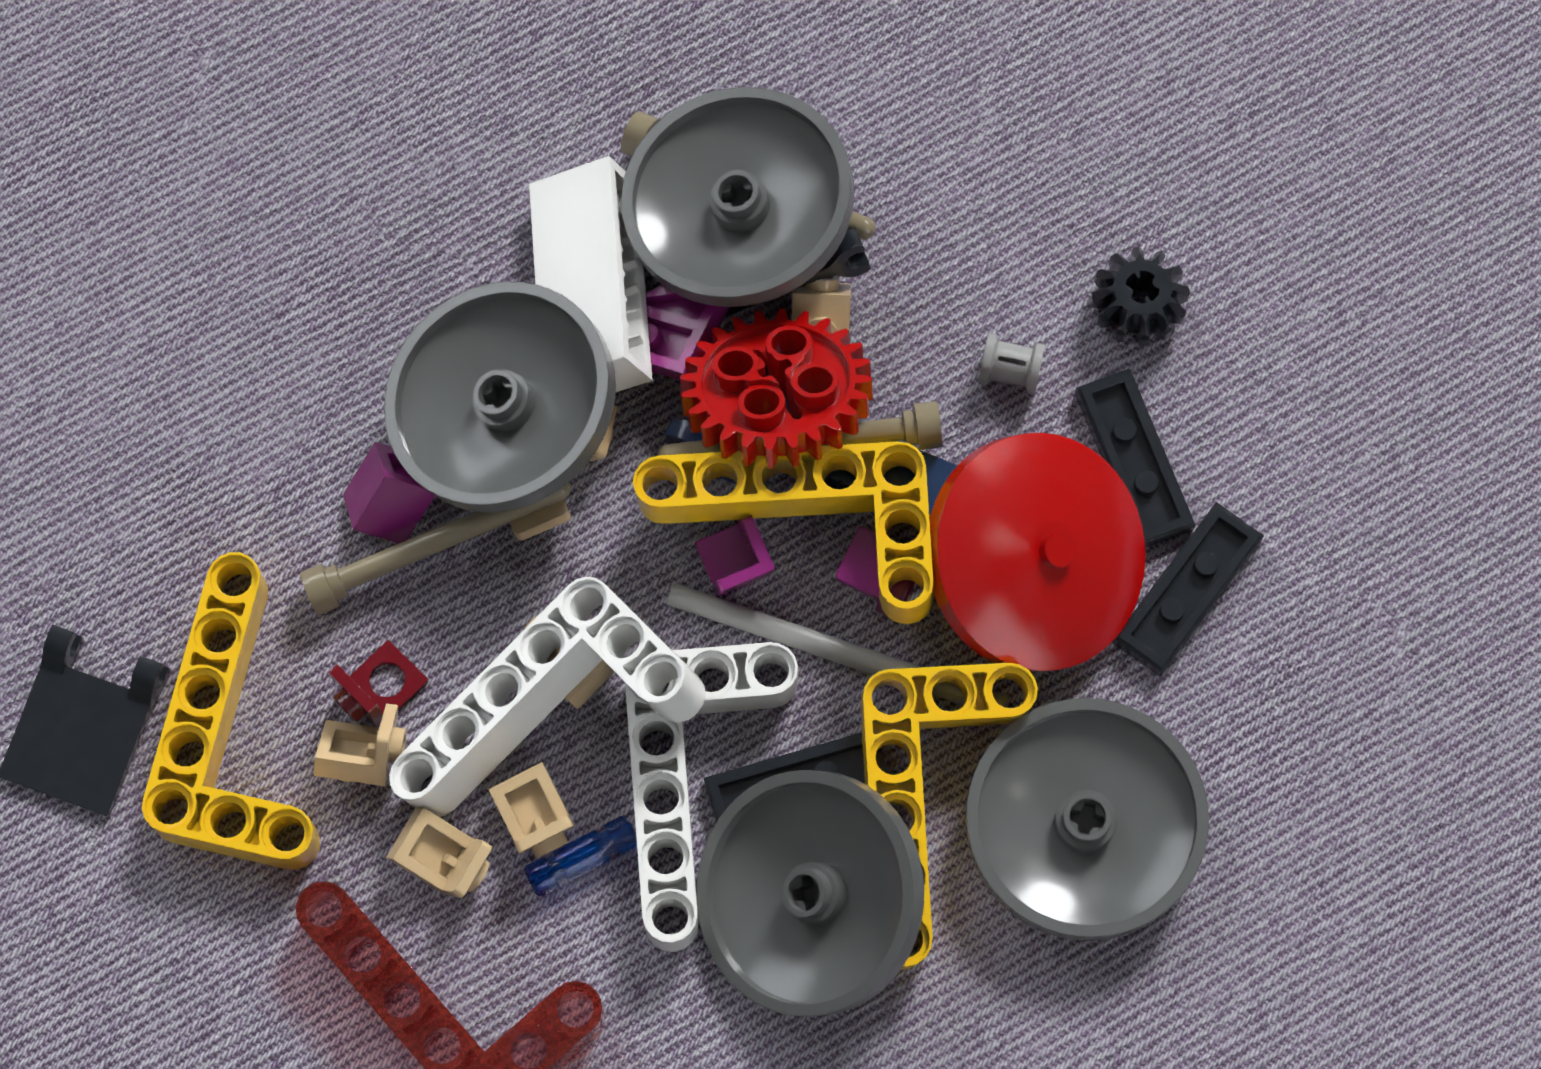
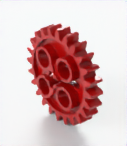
M779 309L775 320L767 321L764 314L759 310L755 311L754 323L746 325L738 317L732 318V332L728 333L714 327L712 329L713 344L698 341L696 343L697 357H686L685 359L686 374L680 375L683 415L689 417L690 431L692 433L702 432L703 446L706 448L720 443L721 458L727 459L737 451H741L744 466H749L757 456H765L768 469H773L779 456H787L792 466L796 467L799 466V453L806 451L813 458L820 460L822 459L821 445L826 443L831 447L841 449L843 447L842 432L857 435L859 432L858 419L868 418L869 416L868 401L873 400L870 359L863 358V345L861 342L850 344L849 330L846 328L832 333L831 319L829 318L821 320L815 326L809 323L808 311H803L796 321H791L787 319L785 309ZM765 365L767 366L768 376H766ZM785 399H787L788 402V410L786 409Z

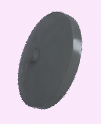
M756 87L728 88L703 94L687 101L664 116L646 134L635 150L624 177L621 199L622 217L627 235L637 256L648 272L663 286L686 299L702 304L722 307L748 306L773 300L791 292L811 279L825 266L838 249L847 232L854 205V181L850 163L839 136L828 121L814 108L791 95L776 90Z
M525 282L491 283L464 291L442 303L429 313L411 332L396 356L388 377L384 402L385 425L392 449L401 465L416 482L436 498L450 505L476 512H501L534 504L555 493L570 482L586 466L601 444L608 429L615 402L616 381L612 357L604 338L592 321L577 305L558 292L537 284Z
M1078 698L1057 701L1038 707L1012 722L994 739L980 759L974 772L968 792L965 825L967 842L976 870L988 890L1005 909L1027 925L1044 933L1072 940L1095 941L1116 938L1138 931L1157 920L1175 905L1187 890L1202 862L1209 832V810L1204 784L1196 765L1183 745L1168 729L1155 719L1130 706L1102 699Z
M798 770L773 775L756 783L739 795L726 808L712 829L703 850L697 877V910L700 927L709 952L720 971L739 992L760 1006L777 1013L804 1017L832 1015L853 1009L872 999L902 969L913 949L922 921L924 908L923 872L920 857L909 829L892 805L868 785L842 774L827 771Z

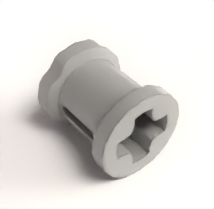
M988 333L978 384L987 385L992 380L1025 387L1027 394L1035 395L1045 344L1036 343L1032 348L999 341L997 334Z

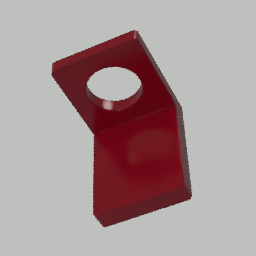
M389 640L379 647L350 676L338 664L328 672L338 689V692L332 697L335 702L356 723L365 717L374 727H380L386 703L398 705L399 711L429 682L427 677ZM383 665L397 666L403 671L405 676L403 688L399 693L391 697L380 696L371 688L372 674Z

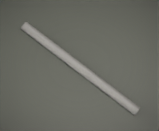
M677 583L673 584L668 596L667 605L871 675L887 669L921 667ZM944 682L933 688V696L964 706L963 692L955 684ZM992 691L996 702L1006 708L1009 696Z

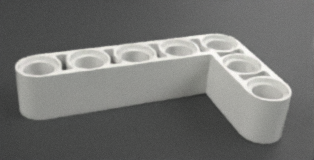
M593 577L576 579L398 756L389 774L390 786L396 795L414 808L424 807L438 817L446 816L602 660L661 717L670 722L679 723L687 721L699 712L706 696L704 684L607 585ZM603 605L602 610L599 612V614L593 619L589 620V616L593 612V610L596 609L598 606ZM640 641L637 650L629 657H625L629 647ZM560 648L558 655L547 663L549 655L555 649ZM673 679H677L673 690L666 695H662L666 684ZM515 690H518L514 700L504 706L508 696ZM475 732L472 742L462 749L467 737ZM433 775L428 787L420 792L423 782Z
M766 642L672 650L697 676L704 670L712 668L721 670L729 678L726 686L721 690L715 692L705 691L704 704L697 714L775 708L790 701L797 690L798 664L796 658L789 648L780 643ZM777 664L785 669L788 676L779 686L766 687L755 678L757 670L763 665ZM677 679L669 682L668 688L662 695H666L673 690ZM625 683L642 918L647 937L652 944L663 951L676 952L685 949L694 941L698 934L699 926L683 722H670L661 717ZM654 731H663L673 738L674 743L665 754L658 756L650 755L641 748V742L644 737ZM659 789L670 790L679 798L675 809L663 815L654 814L645 806L648 796ZM665 847L673 848L683 856L680 868L670 874H660L649 865L652 855ZM678 907L686 913L688 921L680 932L664 934L654 926V919L663 908Z

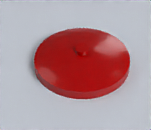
M1026 433L1004 437L978 448L960 462L948 476L935 500L929 521L933 594L941 612L954 632L966 645L993 663L1020 664L1030 672L1070 668L1091 659L1104 650L1119 635L1134 611L1143 584L1146 557L1143 527L1137 507L1125 483L1110 464L1095 451L1071 438L1050 433Z

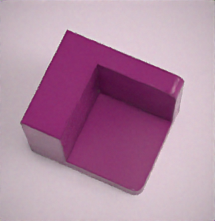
M374 442L344 492V500L353 530L395 543H401L409 539L434 498V495L425 490L407 473L396 457L392 447L378 442Z
M752 515L740 519L739 523L694 543L716 597L723 596L768 577L775 570Z
M859 525L836 572V580L877 599L876 611L886 615L882 610L879 598L876 532ZM911 580L898 581L892 586L890 593L894 598L907 602L916 582Z

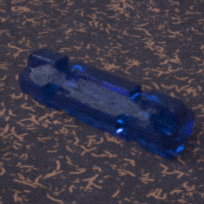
M619 816L604 824L602 832L597 833L596 830H593L553 851L554 857L546 860L545 856L528 864L524 869L525 876L537 896H544L559 888L558 882L566 878L567 882H570L610 861L609 855L617 852L619 856L636 847V832L626 816Z

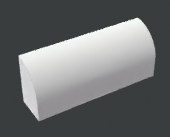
M610 156L530 183L529 193L535 284L549 288L568 298L587 315L600 331L612 357L616 381L615 392L653 380L644 268L630 242L622 217V187L626 171Z

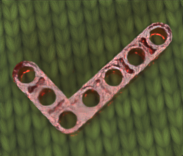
M327 881L316 882L306 887L298 897L296 916L303 929L424 1069H526L515 1063L514 1054L521 1042L533 1038L541 1040L546 1044L547 1054L539 1066L530 1069H561L593 1041L603 1029L606 1019L605 1010L597 991L587 983L579 981L566 982L551 992L484 1052L342 888ZM324 900L340 902L342 911L336 923L328 927H318L312 923L313 910L319 903ZM372 944L380 948V961L374 969L361 973L351 968L350 960L358 947ZM403 989H412L420 993L419 1008L414 1014L406 1018H398L390 1014L389 1005L395 993ZM571 999H585L593 1005V1014L588 1023L575 1028L562 1023L560 1013L565 1003ZM442 1034L455 1035L460 1040V1050L455 1059L445 1064L432 1062L428 1052L432 1041Z

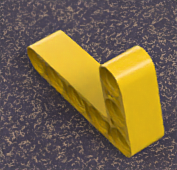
M896 441L846 444L841 449H836L830 445L821 446L822 459L817 460L813 458L807 451L799 453V466L796 467L792 466L787 456H779L773 469H768L765 456H757L749 466H744L743 454L741 451H737L727 459L721 458V452L660 455L646 459L636 469L633 486L639 509L647 519L654 523L673 524L740 520L752 515L753 519L874 512L879 598L882 610L888 618L897 623L912 624L919 622L927 616L932 608L933 568L926 464L921 452L909 443ZM897 466L906 467L915 474L911 482L902 486L888 483L883 476L886 471ZM836 470H846L856 478L852 485L841 490L829 487L824 482V479L828 474ZM778 473L788 474L796 480L793 488L783 493L770 491L766 488L765 483L768 478ZM717 477H729L736 482L737 485L734 490L725 496H713L705 490L708 483ZM667 480L677 486L674 494L667 499L656 500L646 494L649 487L657 481ZM898 523H908L919 532L914 540L904 544L894 542L886 533L889 528ZM902 580L914 581L923 589L918 598L908 602L894 598L890 590L894 584Z
M229 552L219 556L212 562L207 572L144 793L142 812L145 820L161 838L171 843L278 868L298 870L308 866L315 860L320 850L319 833L310 818L302 810L290 805L215 788L268 599V586L257 564L250 556L240 552ZM242 574L252 577L249 589L238 596L224 594V587L233 576ZM221 630L236 632V639L228 650L223 652L208 650L209 641L215 633ZM216 686L220 688V696L213 706L206 709H196L192 706L194 695L202 687ZM190 742L204 744V753L196 764L191 766L177 765V754L185 744ZM173 799L187 800L188 809L183 819L174 824H164L161 822V811L166 803ZM231 812L245 814L246 824L238 835L231 838L219 836L218 825L226 814ZM298 825L304 828V839L296 849L291 851L276 849V837L284 827Z
M996 663L887 669L879 671L870 677L862 692L860 711L865 784L879 793L891 805H901L911 814L912 828L909 832L915 842L923 872L924 908L918 932L920 945L917 953L908 957L901 970L913 968L924 960L931 949L933 939L919 729L1010 724L1028 713L1037 698L1038 687L1035 677L1020 664ZM1003 679L1016 682L1023 691V703L1015 708H1004L999 705L993 697V684ZM944 682L955 684L963 692L964 706L952 712L940 709L933 701V688ZM881 686H893L904 696V709L892 715L883 714L873 705L872 693ZM886 745H897L902 748L909 760L907 770L897 775L883 772L876 762L877 750Z

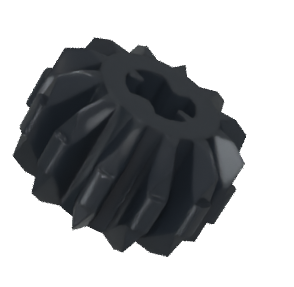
M1139 245L1132 249L1130 262L1120 254L1115 253L1109 260L1110 270L1100 269L1095 275L1094 283L1099 289L1092 292L1090 304L1092 307L1102 310L1097 320L1100 328L1110 327L1114 324L1118 325L1115 334V340L1118 343L1126 339L1128 332L1136 333V341L1142 348L1148 344L1150 331L1164 341L1170 337L1172 331L1170 323L1181 324L1184 321L1186 310L1181 304L1188 301L1190 289L1188 286L1178 284L1183 273L1180 265L1171 266L1166 269L1162 267L1165 259V254L1162 250L1154 254L1152 261L1144 260V252ZM1137 290L1148 294L1144 299V303H1138L1131 299L1135 297Z

